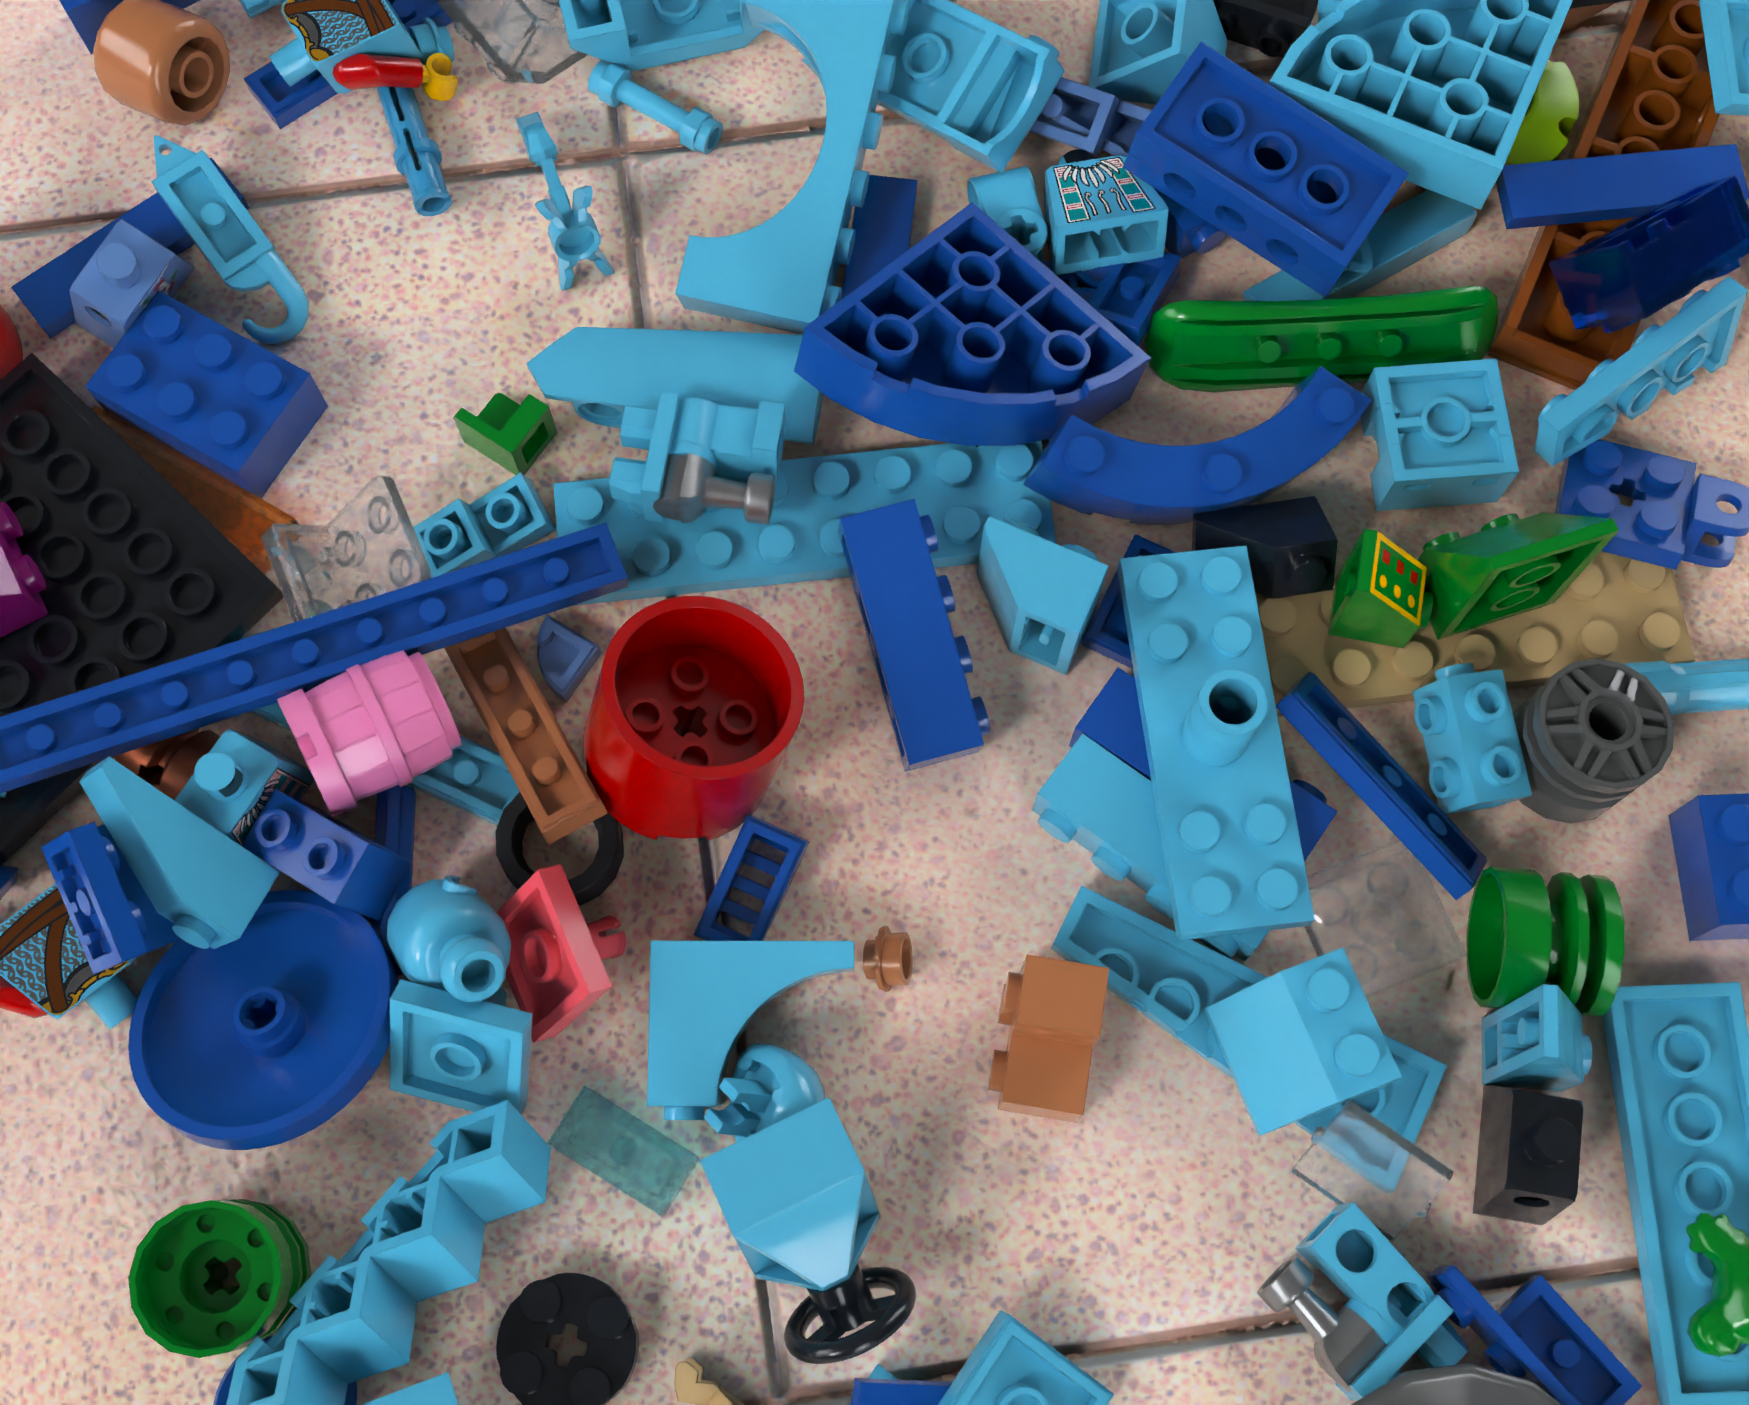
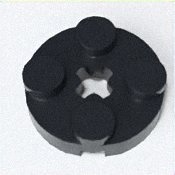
M560 1273L543 1280L534 1281L527 1285L521 1295L510 1304L499 1327L496 1354L502 1384L509 1392L515 1395L522 1405H606L626 1387L634 1372L639 1352V1334L629 1307L613 1287L607 1283L578 1273ZM566 1324H573L578 1327L577 1339L587 1342V1350L584 1357L572 1356L568 1367H564L557 1363L558 1353L549 1348V1343L552 1335H562Z

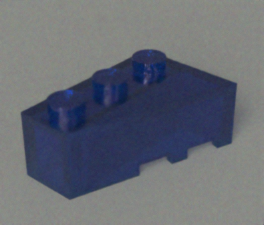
M1736 175L1708 182L1676 196L1549 262L1576 330L1602 326L1604 333H1611L1623 329L1640 319L1648 318L1668 304L1687 296L1692 292L1693 288L1704 281L1721 277L1741 267L1740 259L1749 253V208Z

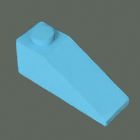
M107 757L86 771L79 783L157 913L174 923L172 927L174 933L187 943L203 949L209 947L216 949L238 940L280 872L111 757Z
M1543 984L1482 1018V1085L1562 1092L1584 1083V1075L1588 1074L1592 1062L1591 1040L1588 1035L1583 1034L1582 1014L1558 985Z

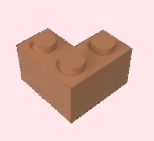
M1027 954L1019 973L1008 972L1007 982L1003 986L998 1024L1010 1025L1006 1051L994 1049L988 1090L1000 1092L998 1110L1077 1123L1084 1115L1092 1049L1101 1035L1109 968Z

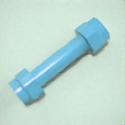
M601 60L592 70L588 81V90L597 95L599 100L612 107H617L621 102L678 132L680 144L695 152L700 151L707 155L718 144L723 124L714 119L712 114L699 107H694L691 112L686 111L634 83L631 79L630 70L619 64Z

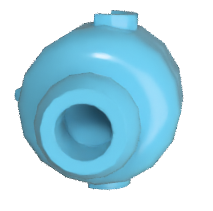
M450 875L445 876L444 879H431L412 887L396 902L388 918L386 940L395 963L411 982L448 991L454 998L461 1001L480 1002L491 997L500 989L506 976V968L510 963L511 939L504 920L476 892L477 889L460 883L459 876Z

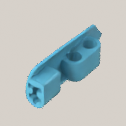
M575 327L526 363L545 398L573 402L576 413L583 419L594 424L621 428L625 406L657 407L660 392L679 394L680 400L685 398H701L710 400L718 405L759 409L760 400L785 403V441L813 445L816 439L824 397L822 392L794 372L803 335Z

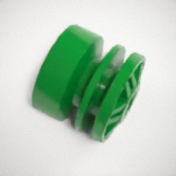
M1492 866L1483 870L1475 884L1470 903L1466 937L1468 980L1474 1000L1480 1007L1500 1009L1543 984L1558 985L1582 1016L1596 1017L1604 1015L1615 999L1621 980L1624 959V918L1621 899L1614 882L1603 875L1587 874L1578 879L1572 873L1560 872L1552 876L1547 886H1545L1543 877L1535 870Z
M247 1199L209 1200L182 1205L155 1222L136 1248L128 1276L131 1308L145 1334L169 1352L202 1358L248 1347L257 1336L263 1339L274 1335L295 1312L297 1308L289 1300L311 1277L309 1250L295 1222L273 1205ZM239 1261L242 1267L237 1271L235 1277L240 1285L225 1288L222 1281L228 1276L229 1270L224 1263Z

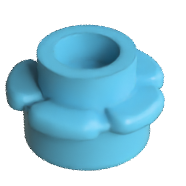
M426 17L423 19V24L408 28L410 36L423 54V56L418 58L422 65H426L428 57L435 53H443L451 61H454L452 40L445 26L437 27L434 21Z

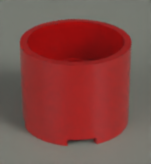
M707 596L674 597L649 605L629 618L614 635L607 648L583 735L586 774L605 809L622 825L654 840H657L660 835L682 839L706 837L707 841L721 837L743 824L746 816L752 815L762 802L801 720L804 706V685L800 667L794 653L783 637L759 615L738 604L719 598Z

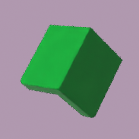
M497 393L477 417L464 408H460L453 417L463 442L515 475L520 472L525 475L557 434L549 406L530 394L519 405L504 394Z

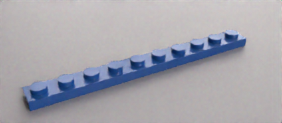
M607 522L1 716L0 793L277 703L278 698L301 688L306 693L319 684L346 672L345 669L357 664L360 666L404 650L407 656L416 652H420L423 655L627 588L628 577Z

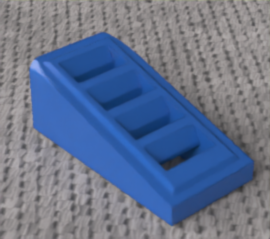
M747 815L693 935L705 941H764L810 841L758 817ZM755 840H759L787 853L783 863L779 864L751 851ZM743 864H748L776 877L772 887L769 888L740 875ZM732 887L765 901L761 912L729 899L728 895ZM723 911L754 925L750 936L748 937L717 923L716 920L720 912Z

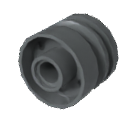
M1600 658L1572 662L1547 680L1545 685L1535 692L1534 696L1526 700L1513 713L1532 796L1520 799L1519 801L1546 819L1570 824L1596 819L1659 773L1673 750L1674 722L1665 698L1647 677L1624 663Z

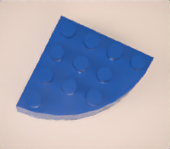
M972 202L808 324L804 329L794 372L832 401L874 423L912 436L965 446H1015L1051 439L1072 414L1089 424L1098 422L1130 400L1151 357Z

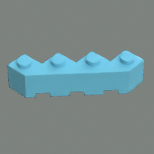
M508 1100L451 1120L429 1143L436 1150L435 1154L410 1182L399 1176L360 1220L368 1229L342 1259L338 1261L332 1255H329L294 1294L289 1302L297 1309L272 1338L265 1343L257 1336L238 1357L226 1405H344L347 1385L349 1383L409 1363L418 1302L478 1282L485 1224L545 1203L551 1147Z

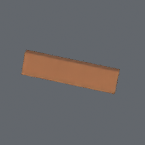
M506 628L445 647L446 653L548 845L607 814L599 795Z

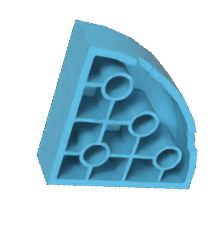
M1342 0L1337 3L1334 12L1319 21L1315 26L1311 24L1291 45L1270 79L1269 85L1408 172L1409 174L1405 181L1481 210L1504 167L1573 0Z

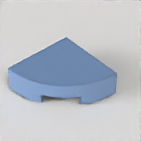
M547 615L542 622L537 636L538 662L549 688L556 696L567 703L602 652L599 645Z

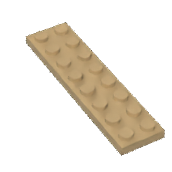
M1603 551L1599 552L1553 604L1439 640L1429 621L1425 629H1418L1404 648L1328 635L1334 590L1275 599L1255 593L1275 705L1309 671L1314 673L1346 708L1414 701L1412 691L1436 681L1434 673L1436 670L1462 663H1473L1475 672L1502 669L1506 688L1515 689L1545 685L1546 681L1572 662L1594 658L1619 663L1666 661L1677 664L1695 661L1672 569ZM1276 708L1277 716H1283L1281 712Z

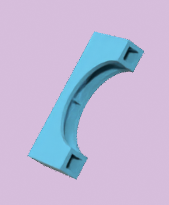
M746 0L745 3L752 26L765 29L789 42L806 58L816 72L826 95L827 112L824 139L818 159L805 184L797 195L772 218L752 229L734 235L722 237L689 235L675 293L684 309L803 335L804 329L808 324L841 300L842 288L834 286L839 264L849 265L853 253L856 230L848 228L853 206L862 208L866 198L869 172L863 171L862 166L866 149L876 150L879 143L883 114L875 113L880 91L889 93L893 84L896 56L889 55L894 34L904 35L908 21L910 0Z

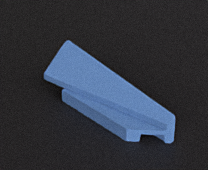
M1061 77L1029 132L1076 149H1081L1098 157L1101 149L1113 156L1122 155L1127 157L1136 132L1151 110L1122 101L1115 95Z

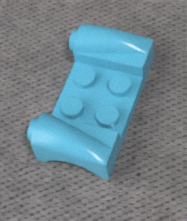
M910 0L908 21L904 35L894 34L889 55L896 56L893 84L889 93L880 91L877 104L948 140L956 150L1003 173L1008 162L1045 107L1062 77L1064 69L1057 60L1060 54L1059 51L1038 36L1029 35L1028 38H1025L949 0ZM804 58L803 62L816 74L810 63Z

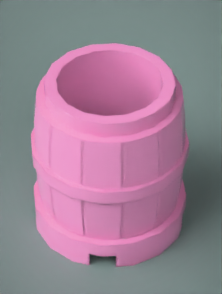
M404 650L360 666L357 664L345 669L346 672L319 684L306 693L301 688L277 699L332 817L356 808L357 804L355 801L375 795L397 785L402 787L413 782L412 778L453 757L451 750L462 746L461 738L449 708L420 652L407 656Z

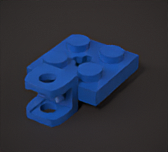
M1598 439L1564 459L1555 513L1613 518L1619 531L1601 550L1603 552L1674 570L1677 569L1681 560L1706 567L1722 568L1729 566L1735 556L1736 537L1745 536L1749 532V488L1730 480L1701 473L1694 484L1697 464L1695 462ZM1616 494L1625 495L1632 499L1634 502L1631 507L1619 504L1620 498ZM1725 501L1731 503L1738 512L1734 514L1723 512L1718 508L1716 502ZM1704 534H1710L1718 540L1719 545H1706L1701 541V538Z

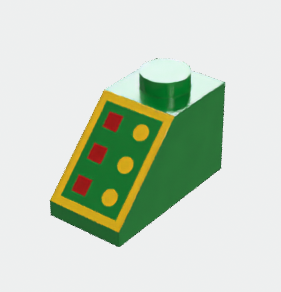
M1364 529L1336 575L1328 635L1404 648L1418 629H1425L1431 616L1433 593L1424 590L1427 567L1379 531Z

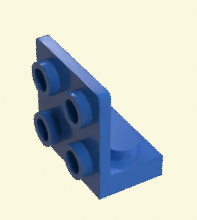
M92 822L71 829L41 847L93 975L181 940L172 929L174 923L157 913L105 824L96 826V823Z

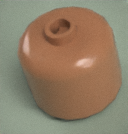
M124 0L106 15L97 31L93 50L95 72L104 91L122 105L166 123L186 126L204 119L216 108L226 90L230 73L229 50L221 31L205 17L161 0Z

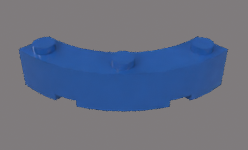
M1320 366L1292 390L1283 405L1269 420L1234 437L1212 443L1189 446L1157 445L1126 439L1096 428L1072 414L1052 436L1023 485L1053 502L1088 515L1098 513L1113 518L1130 520L1129 523L1140 525L1193 522L1194 513L1249 506L1295 479L1336 447L1356 425L1372 400Z

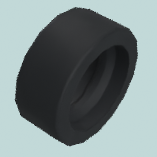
M520 792L504 808L495 831L496 856L507 878L517 890L535 873L528 867L524 859L522 846L526 829L534 820V817ZM608 811L607 814L593 821L598 831L599 843L594 861L582 874L568 880L579 906L599 897L616 879L624 857L622 829L618 821Z

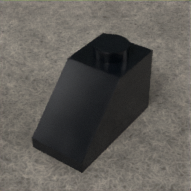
M1315 496L1193 514L1192 551L1247 546L1255 593L1275 599L1334 590L1338 539Z

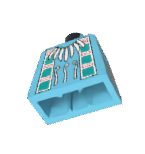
M1075 149L1064 154L1059 160L1058 165L1051 166L1046 170L1044 221L1047 224V241L1052 271L1055 275L1164 257L1169 209L1151 185L1123 168L1127 157L1116 155L1091 159L1088 152Z
M229 728L221 735L210 752L198 760L194 774L178 794L175 801L239 845H242L274 788L301 800L313 783L314 778L309 768L266 742Z

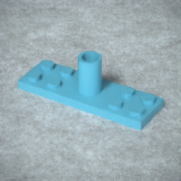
M1247 546L1120 558L1117 566L1177 941L1310 926L1315 921Z

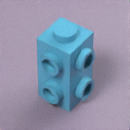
M1473 663L1456 664L1436 670L1434 672L1436 681L1412 691L1415 701L1414 718L1417 728L1422 733L1430 766V787L1437 797L1439 807L1446 815L1496 808L1532 796L1502 669L1475 672Z

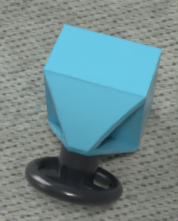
M829 1097L700 1160L729 1228L757 1279L807 1288L809 1296L794 1310L785 1327V1345L793 1357L810 1364H829L851 1359L875 1348L892 1336L905 1323L916 1301V1289L910 1277L904 1272L890 1267L860 1269L858 1261L881 1216L865 1170ZM870 1289H890L895 1292V1295L874 1299ZM819 1315L823 1325L806 1339L805 1333L809 1325ZM874 1321L863 1329L840 1338L845 1332L856 1329L865 1322Z

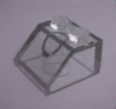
M439 0L438 2L440 7L454 22L456 32L462 38L472 43L487 61L486 66L488 70L505 83L544 84L588 55L570 48L559 0Z

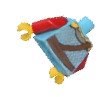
M286 0L282 4L281 12L297 38L269 57L289 86H293L315 70H318L336 93L341 94L356 89L378 87L419 88L422 83L426 95L437 101H447L455 96L459 79L454 75H450L452 62L449 57L443 53H435L428 57L426 65H422L418 58L423 56L388 0Z
M55 883L0 925V1008L32 1018L49 1014L58 1020L81 1001L85 1000L109 1029H112L134 1012L138 997L117 973L136 958L93 975Z

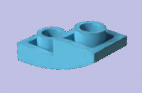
M520 472L471 504L458 498L408 531L431 578L521 550L556 528L531 479Z

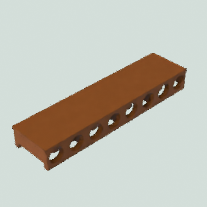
M1631 0L1567 159L1708 146L1720 114H1715L1699 6L1700 0ZM1682 213L1539 226L1487 355L1573 390L1579 388L1586 382L1590 373L1600 363L1607 359L1615 361L1630 350Z

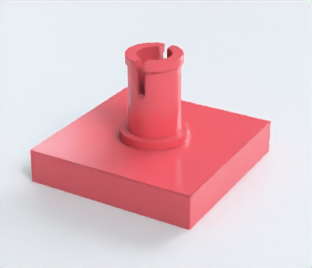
M561 864L538 869L496 912L504 920L511 939L510 963L506 968V977L519 1009L533 1013L531 1033L533 1043L556 1037L613 987L602 960L620 957L626 948L624 931L607 936V931L618 929L621 926L620 921L614 916H606L590 923L585 922Z

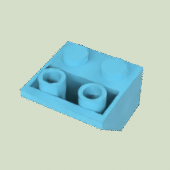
M988 516L983 527L977 576L1008 650L1067 675L1095 612L1109 566L1099 562L1096 555L1084 547L1074 544L1060 546L1039 537L1037 531L1026 523L1014 519H1007L1003 522Z

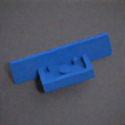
M1454 1265L1436 1267L1427 1276V1279L1438 1290L1435 1295H1439L1454 1310L1448 1318L1462 1329L1469 1325L1488 1346L1483 1354L1495 1371L1533 1381L1562 1405H1624L1642 1387L1542 1275L1530 1277L1496 1311Z

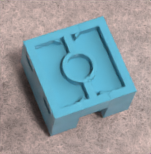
M1497 359L1377 367L1373 369L1361 392L1372 401L1360 417L1363 436H1372L1377 442L1379 460L1370 474L1376 511L1498 502L1519 473Z

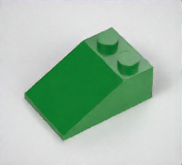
M1542 512L1519 520L1518 515L1513 513L1488 522L1481 528V532L1462 538L1459 532H1449L1427 542L1423 546L1424 551L1417 560L1427 567L1424 590L1433 593V606L1429 621L1437 639H1443L1555 603L1617 534L1619 529L1614 519Z

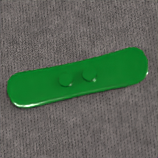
M1464 286L1397 295L1324 300H1184L1169 303L1152 315L1144 341L1147 354L1151 357L1149 367L1163 381L1182 390L1216 393L1296 387L1320 366L1347 384L1367 383L1373 369L1377 367L1483 360L1491 349L1498 325V299L1487 287Z

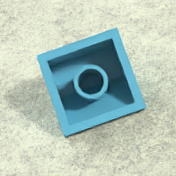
M1343 947L1280 971L1204 1009L1259 1137L1383 1088L1402 1077Z

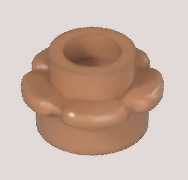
M888 926L880 927L875 940H866L864 945L863 968L867 979H875L878 988L885 992H889L892 986L909 985L913 965L910 937L906 932L891 933Z

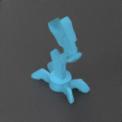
M539 112L516 118L529 160L534 162L536 167L541 166L549 188L550 199L537 201L535 206L541 215L551 221L548 227V236L555 253L559 257L558 267L561 290L564 291L572 287L574 280L573 267L577 265L578 261L586 258L594 261L597 268L605 276L615 274L607 258L599 249L601 236L594 219L587 212V207L591 205L592 187L583 186L573 191L571 209L564 185H561L554 165V161H557L556 155L558 151L543 125Z

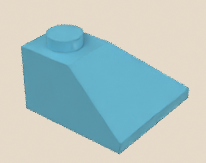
M1100 0L1089 87L1115 95L1120 100L1156 105L1200 42L1205 43L1225 56L1227 38L1213 0Z

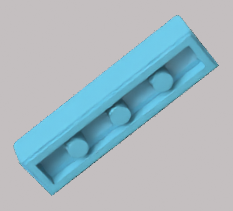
M1427 189L1379 217L1367 235L1373 255V270L1370 274L1344 270L1325 298L1281 270L1243 291L1242 297L1245 301L1353 298L1466 235L1477 216V212L1472 206Z

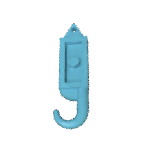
M155 135L154 149L157 178L151 182L224 284L232 290L241 292L259 290L271 284L287 307V317L281 325L275 328H264L258 326L251 319H245L242 322L243 329L252 338L263 343L280 344L292 340L303 330L309 318V302L302 286L277 254L274 246L203 149L195 153ZM164 150H171L169 155H162Z

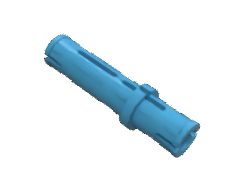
M376 88L396 146L393 158L397 170L406 176L414 200L415 210L422 216H435L445 212L451 206L452 199L446 189L439 168L442 161L441 152L438 144L429 138L413 88Z

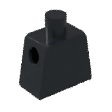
M1483 1086L1473 1214L1541 1226L1575 1202L1579 1179L1583 1121L1582 1101L1498 1086ZM1528 1196V1197H1529V1200H1528V1199L1519 1198V1197Z

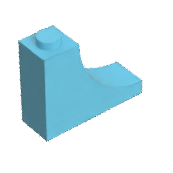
M650 941L647 1106H664V1120H705V1107L721 1106L722 1090L719 1086L725 1076L731 1054L749 1023L773 999L802 982L834 973L854 972V941Z

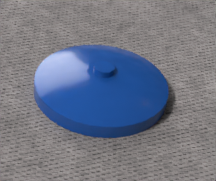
M300 890L268 892L241 937L236 941L216 949L211 947L207 949L199 948L182 939L176 941L150 973L137 999L131 1019L128 1044L129 1061L133 1078L140 1094L148 1106L181 1135L213 1148L226 1150L265 1148L295 1139L317 1128L341 1111L358 1095L377 1070L390 1045V997L398 984L396 967L391 954L382 939L359 913L338 906L315 892Z

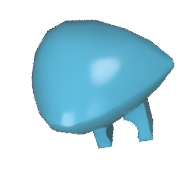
M753 1043L739 1054L733 1077H724L719 1086L730 1098V1104L722 1110L708 1108L704 1119L718 1134L734 1135L735 1141L738 1142L824 1100L825 1089L814 1068L797 1054L776 1045Z

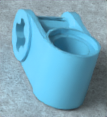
M1027 166L1005 170L1003 173L996 172L969 178L967 181L969 204L973 202L1042 262L1043 252L1041 249L1047 240V224L1044 221L1038 203L1036 187L1030 169Z

